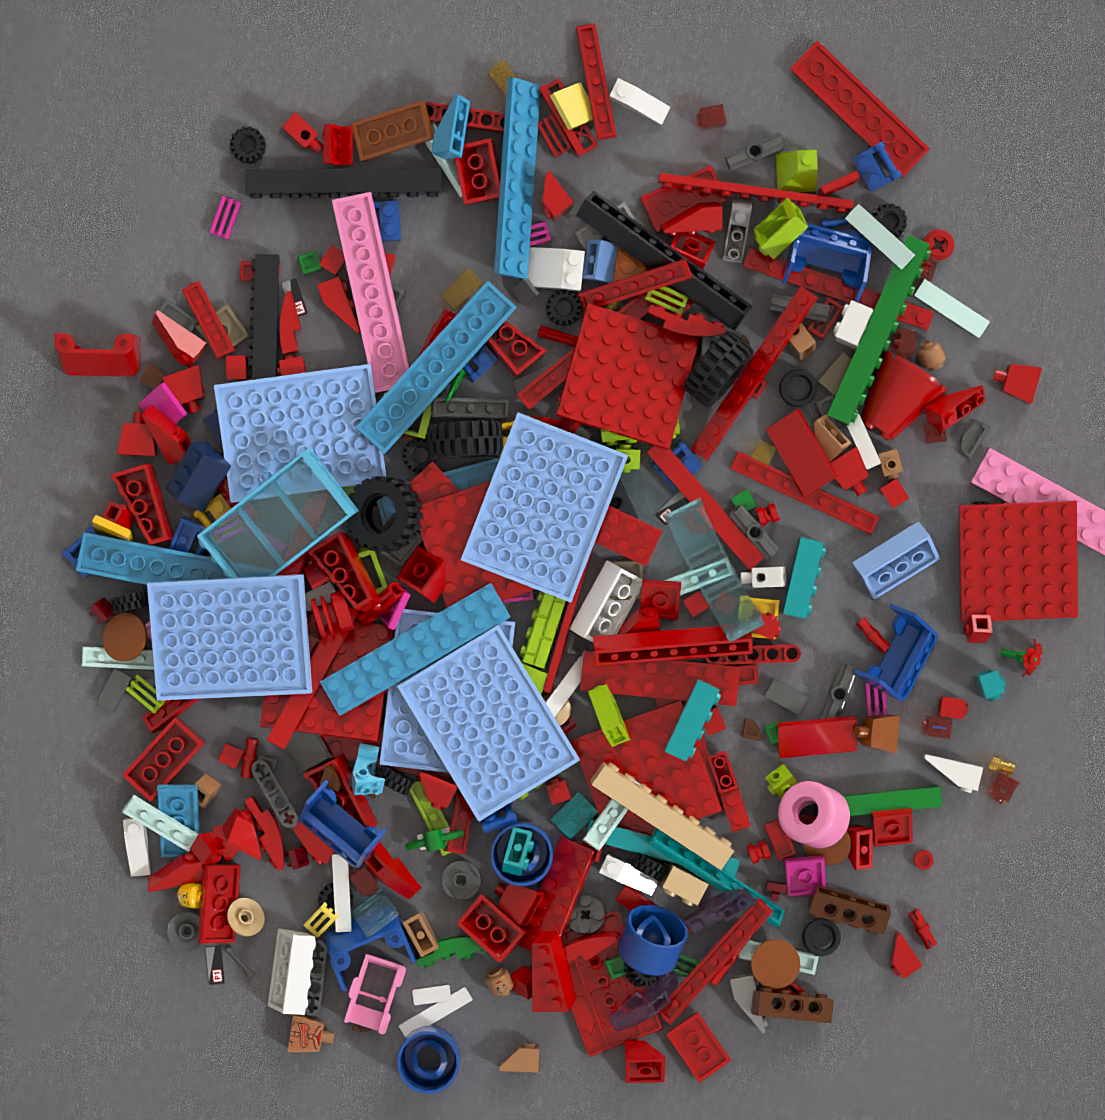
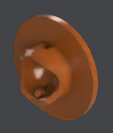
M121 613L114 616L106 625L103 633L105 651L112 659L121 662L131 661L139 656L147 640L145 624L138 616L131 613Z
M846 830L843 837L832 846L826 848H814L805 844L803 846L809 856L824 855L825 865H836L844 861L849 855L851 838Z
M771 939L763 942L756 948L751 959V969L757 981L768 988L779 989L790 985L796 979L800 971V958L796 949L790 943L780 939Z

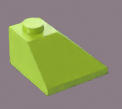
M797 150L776 154L777 190L798 193L817 191V150Z

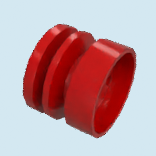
M341 590L330 593V603H327L325 598L320 596L322 603L320 606L317 605L315 598L310 599L312 618L322 638L327 637L325 628L328 627L331 635H334L335 625L339 626L341 632L354 629L347 602Z

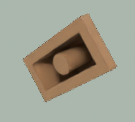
M826 414L814 422L815 437L830 462L838 458L852 444Z
M423 911L403 922L421 957L439 948L433 930Z
M524 1042V1045H519L500 1063L499 1071L538 1073L539 1046H535L536 1043Z

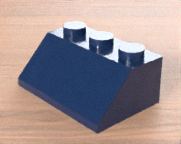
M207 441L191 442L165 489L177 501L205 512L231 465Z

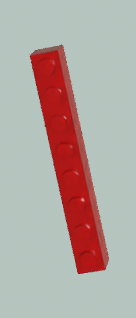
M750 624L593 636L595 666L753 654Z

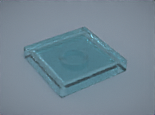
M382 888L351 910V914L368 938L400 915Z

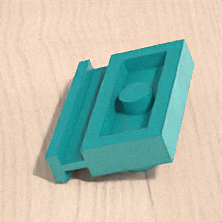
M577 792L551 818V821L571 840L598 811Z

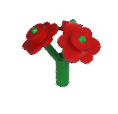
M1033 639L1035 648H1028L1026 651L1016 652L1004 648L1001 650V656L1016 659L1027 669L1021 675L1022 677L1025 674L1028 676L1034 674V670L1037 668L1036 665L1041 663L1040 655H1043L1044 648L1041 647L1040 643L1037 644L1035 639Z

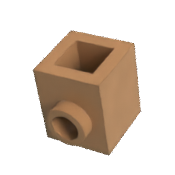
M897 449L877 454L881 461L879 468L882 477L887 476L888 480L899 477V472H903Z
M207 774L194 784L198 785L199 806L204 809L212 802L222 785Z

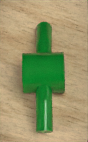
M441 828L422 833L424 839L408 842L405 844V848L412 850L426 846L427 852L439 850L446 847L444 841L463 837L464 833L462 829L442 834Z

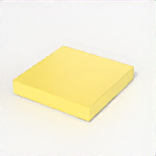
M581 82L550 95L568 130L593 121L590 100Z

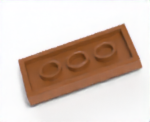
M422 100L351 123L360 161L363 162L433 140L434 138L425 101Z

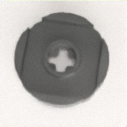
M456 860L450 863L442 875L443 889L452 898L468 899L478 891L481 883L478 868L467 860ZM458 875L466 876V883L464 885L462 883L457 884Z
M589 895L578 897L568 925L577 934H595L604 926L605 908L595 897ZM584 911L591 912L589 914V920H587L586 918L583 920L581 919V917L583 916L582 913Z

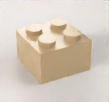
M673 862L670 864L661 882L665 893L673 897L675 895L680 896L681 901L690 906L693 903L698 906L709 885L694 873Z

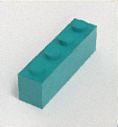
M799 537L782 614L806 619L807 615H811L813 605L810 604L811 596L815 597L817 585H814L815 578H819L821 573V566L818 565L820 558L823 559L826 547H823L824 542Z
M697 679L664 749L665 752L684 761H687L688 757H693L696 750L694 744L696 740L700 741L705 731L702 727L705 722H709L713 714L710 711L712 705H717L721 697L718 687Z

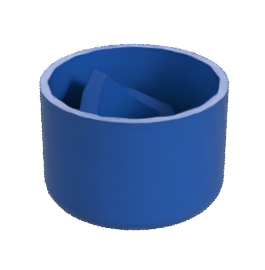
M516 821L513 825L501 828L496 834L491 847V862L495 872L501 879L516 886H528L540 881L548 873L553 860V847L550 837L543 828L529 821ZM513 827L532 832L531 840L535 841L533 847L534 856L529 861L527 871L523 870L521 876L502 871Z
M655 905L638 906L628 916L619 939L618 951L623 961L632 969L651 976L664 975L675 968L687 940L688 930L682 919L668 909Z
M422 1026L413 1030L403 1040L398 1053L397 1067L400 1077L408 1087L419 1093L432 1094L446 1089L454 1081L459 1070L461 1057L459 1045L448 1031L437 1026ZM432 1046L436 1048L441 1056V1062L437 1067L426 1069L419 1064L418 1053L422 1047Z

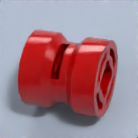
M774 503L768 504L765 508L759 507L755 509L760 526H765L771 521H780Z
M765 839L759 841L756 846L753 844L746 846L753 864L760 861L759 858L765 860L771 858Z

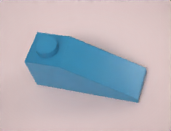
M458 94L454 95L434 133L432 154L442 159L462 157L470 107L469 100Z

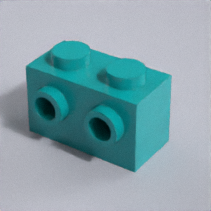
M989 669L973 675L981 698L993 701L1001 698L1000 694L1005 693L1006 683L1003 676H999L998 670Z
M513 827L503 861V872L521 876L523 870L527 871L530 860L527 859L528 852L532 853L535 842L531 840L532 832Z

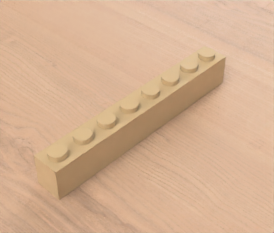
M602 762L590 780L594 787L722 870L734 852L731 846L732 843L724 837L718 838L715 836L716 832L708 826L704 829L699 825L700 822L691 815L689 818L683 815L684 811L678 806L674 805L671 807L667 804V799L659 794L656 797L650 793L652 790L646 785L641 784L640 786L634 782L635 778L628 773L623 775L618 772L619 768L613 763L609 762V764Z

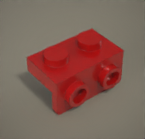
M324 124L322 133L324 140L323 163L332 166L352 165L353 127Z

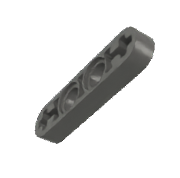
M263 760L255 761L252 765V773L279 821L288 829L295 828L299 823V816L272 768ZM259 764L266 767L263 770L267 776L271 774L270 777H266L263 781H261L264 778L263 774L257 772ZM270 780H273L276 784L273 791H267L265 787L266 783ZM279 797L285 799V805L282 808H277L275 805V801ZM287 810L290 816H294L293 824L286 823L287 816L285 813L280 815V812Z
M316 939L315 941L316 946L320 943L324 950H321L319 958L313 959V963L317 962L322 965V971L320 973L310 971L311 983L317 982L320 985V990L314 993L308 989L307 993L308 1005H310L312 997L319 996V999L315 998L314 1005L318 1006V1008L311 1012L310 1008L307 1007L305 1013L309 1016L317 1015L322 1006L328 953L326 943L322 939ZM316 949L313 951L314 957L317 955Z

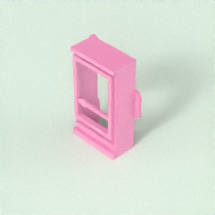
M366 953L359 977L353 979L349 991L351 1001L344 1022L348 1023L349 1021L377 1030L380 1034H385L391 1018L388 1012L396 987L401 986L406 972L404 964ZM369 962L396 970L388 999H385L383 996L378 997L360 991ZM358 994L380 1000V1002H386L384 1011L380 1012L355 1004Z

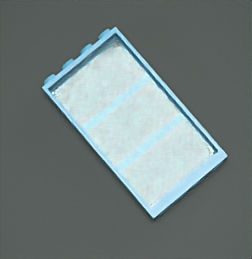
M309 448L198 534L197 537L201 547L210 552L212 561L216 565H220L224 570L223 575L226 578L276 576L359 510L312 449Z

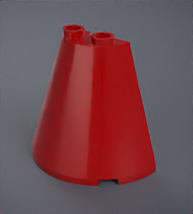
M883 350L881 355L883 361L880 368H875L873 372L875 379L872 386L869 387L861 419L864 421L865 427L870 430L878 429L880 431L879 435L889 441L890 438L894 440L926 411L925 406L940 396H944L947 388L942 384L939 386L937 379L900 356L893 357L890 351Z

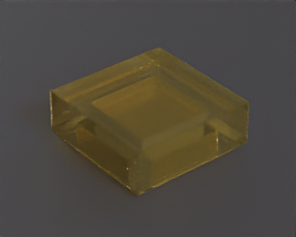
M758 440L751 458L769 466L776 447Z

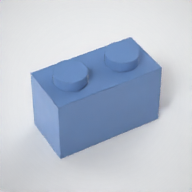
M588 240L582 279L598 283L612 282L618 246L603 240Z

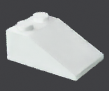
M530 247L528 279L535 288L580 292L585 251Z

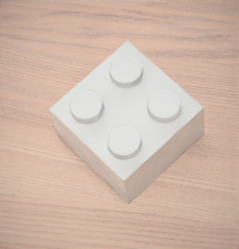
M852 300L850 304H846L842 311L843 320L842 322H837L834 329L836 342L856 350L872 316L873 309Z

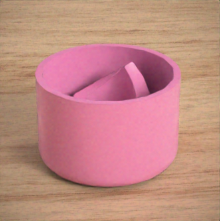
M804 781L795 784L783 795L779 804L778 818L781 828L791 839L810 847L826 848L837 843L845 834L849 825L850 811L845 798L836 790L817 782ZM817 804L818 816L816 820L808 825L803 824L799 818L800 811L808 805Z

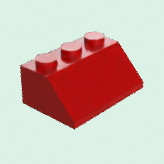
M489 138L464 144L462 157L455 158L464 205L499 200L501 172L494 141Z
M481 894L456 923L499 963L509 956L529 934L528 931L509 917L486 894Z

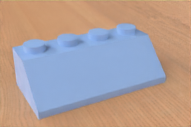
M918 521L852 563L863 584L875 600L940 560V557L930 535Z

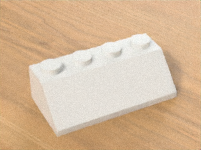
M607 560L569 629L592 642L593 636L617 634L633 606L636 596L640 593L642 579ZM616 596L620 599H625L628 596H632L630 600H614L610 597Z
M278 928L268 999L269 1007L283 1014L305 1015V1009L308 1006L307 993L311 985L312 956L316 947L315 936L304 932Z

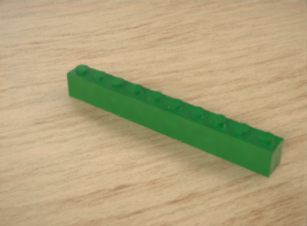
M910 235L907 236L904 245L915 256L902 270L896 264L894 265L828 411L827 416L845 425L850 426L851 422L855 423L859 414L856 410L859 404L863 405L867 394L864 392L867 386H872L875 379L873 372L875 368H880L883 358H881L883 350L887 351L890 346L891 340H889L891 332L895 333L898 328L899 322H897L899 314H904L907 308L905 301L907 297L912 296L915 290L913 283L915 279H920L923 268H921L923 261H928L932 252L929 250L930 244Z

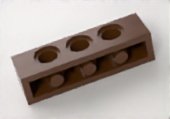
M817 884L814 885L808 902V913L814 917L828 918L832 922H842L853 928L860 927L874 934H884L891 915L890 905ZM827 904L834 905L833 907H826ZM847 909H852V910H853L852 912H849V913L845 912V910H847ZM866 914L872 915L869 918L863 917Z
M761 987V991L754 990L751 1014L831 1023L834 1000L827 998V994L816 993L815 997L809 996V992L797 991V995L791 994L790 990L779 989V993L772 992V988ZM776 998L777 1005L773 1008L772 1000ZM794 1000L795 1007L791 1010L790 1003ZM813 1002L814 1007L812 1011H809L808 1006Z

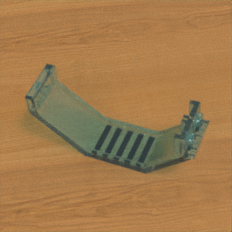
M698 498L665 515L664 518L708 606L728 641L732 642L765 624L760 612L755 608L726 555L703 507L702 500Z

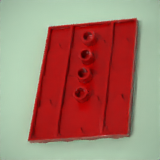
M618 910L605 914L604 926L597 933H619L621 937L624 926ZM571 928L566 929L561 940L562 946L587 935L577 934ZM619 939L587 961L580 955L567 964L576 996V1001L572 1005L571 1010L589 1057L624 1045L625 1041L637 1040L663 1030L647 986H633L634 984L629 983L630 979H626V975L611 980L605 960L620 955L618 951Z

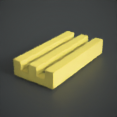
M325 902L304 924L317 938L339 916L337 913L335 915L331 913L333 909L330 908L328 910ZM323 912L324 915L311 926L310 923ZM329 917L330 920L317 932L315 929Z

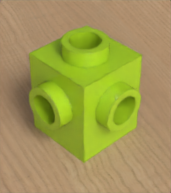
M620 444V447H615L616 451L628 455L623 473H629L631 469H640V449L631 448V444Z
M784 764L765 777L769 783L766 786L773 796L777 794L780 799H782L788 789L798 783Z

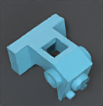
M363 743L359 745L351 781L354 795H379L383 793L385 779L374 777L379 747Z

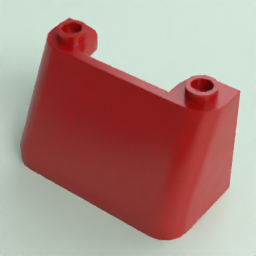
M54 333V345L62 371L67 375L135 376L140 370V337L135 334L118 335L114 340V350L82 349L81 346L75 344L71 335L67 333Z

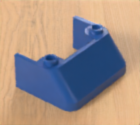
M807 223L808 228L791 243L782 283L787 282L791 271L800 272L804 269L806 263L843 273L842 281L844 284L856 288L854 301L858 303L867 284L872 251L871 243L864 238Z
M890 604L889 607L897 614L892 621L893 631L896 633V636L879 667L873 665L865 673L856 669L854 673L867 684L897 700L904 701L910 694L937 642L938 635L916 613Z
M325 780L305 802L299 815V820L350 865L359 868L380 843L386 830L380 831L375 826H367L365 828L336 804V794L330 788L326 789L329 782Z
M387 906L351 921V932H336V928L326 934L325 943L331 965L343 992L349 986L343 970L347 969L351 962L348 951L381 937H384L386 943L392 948L405 945L411 962H416V953L396 908Z

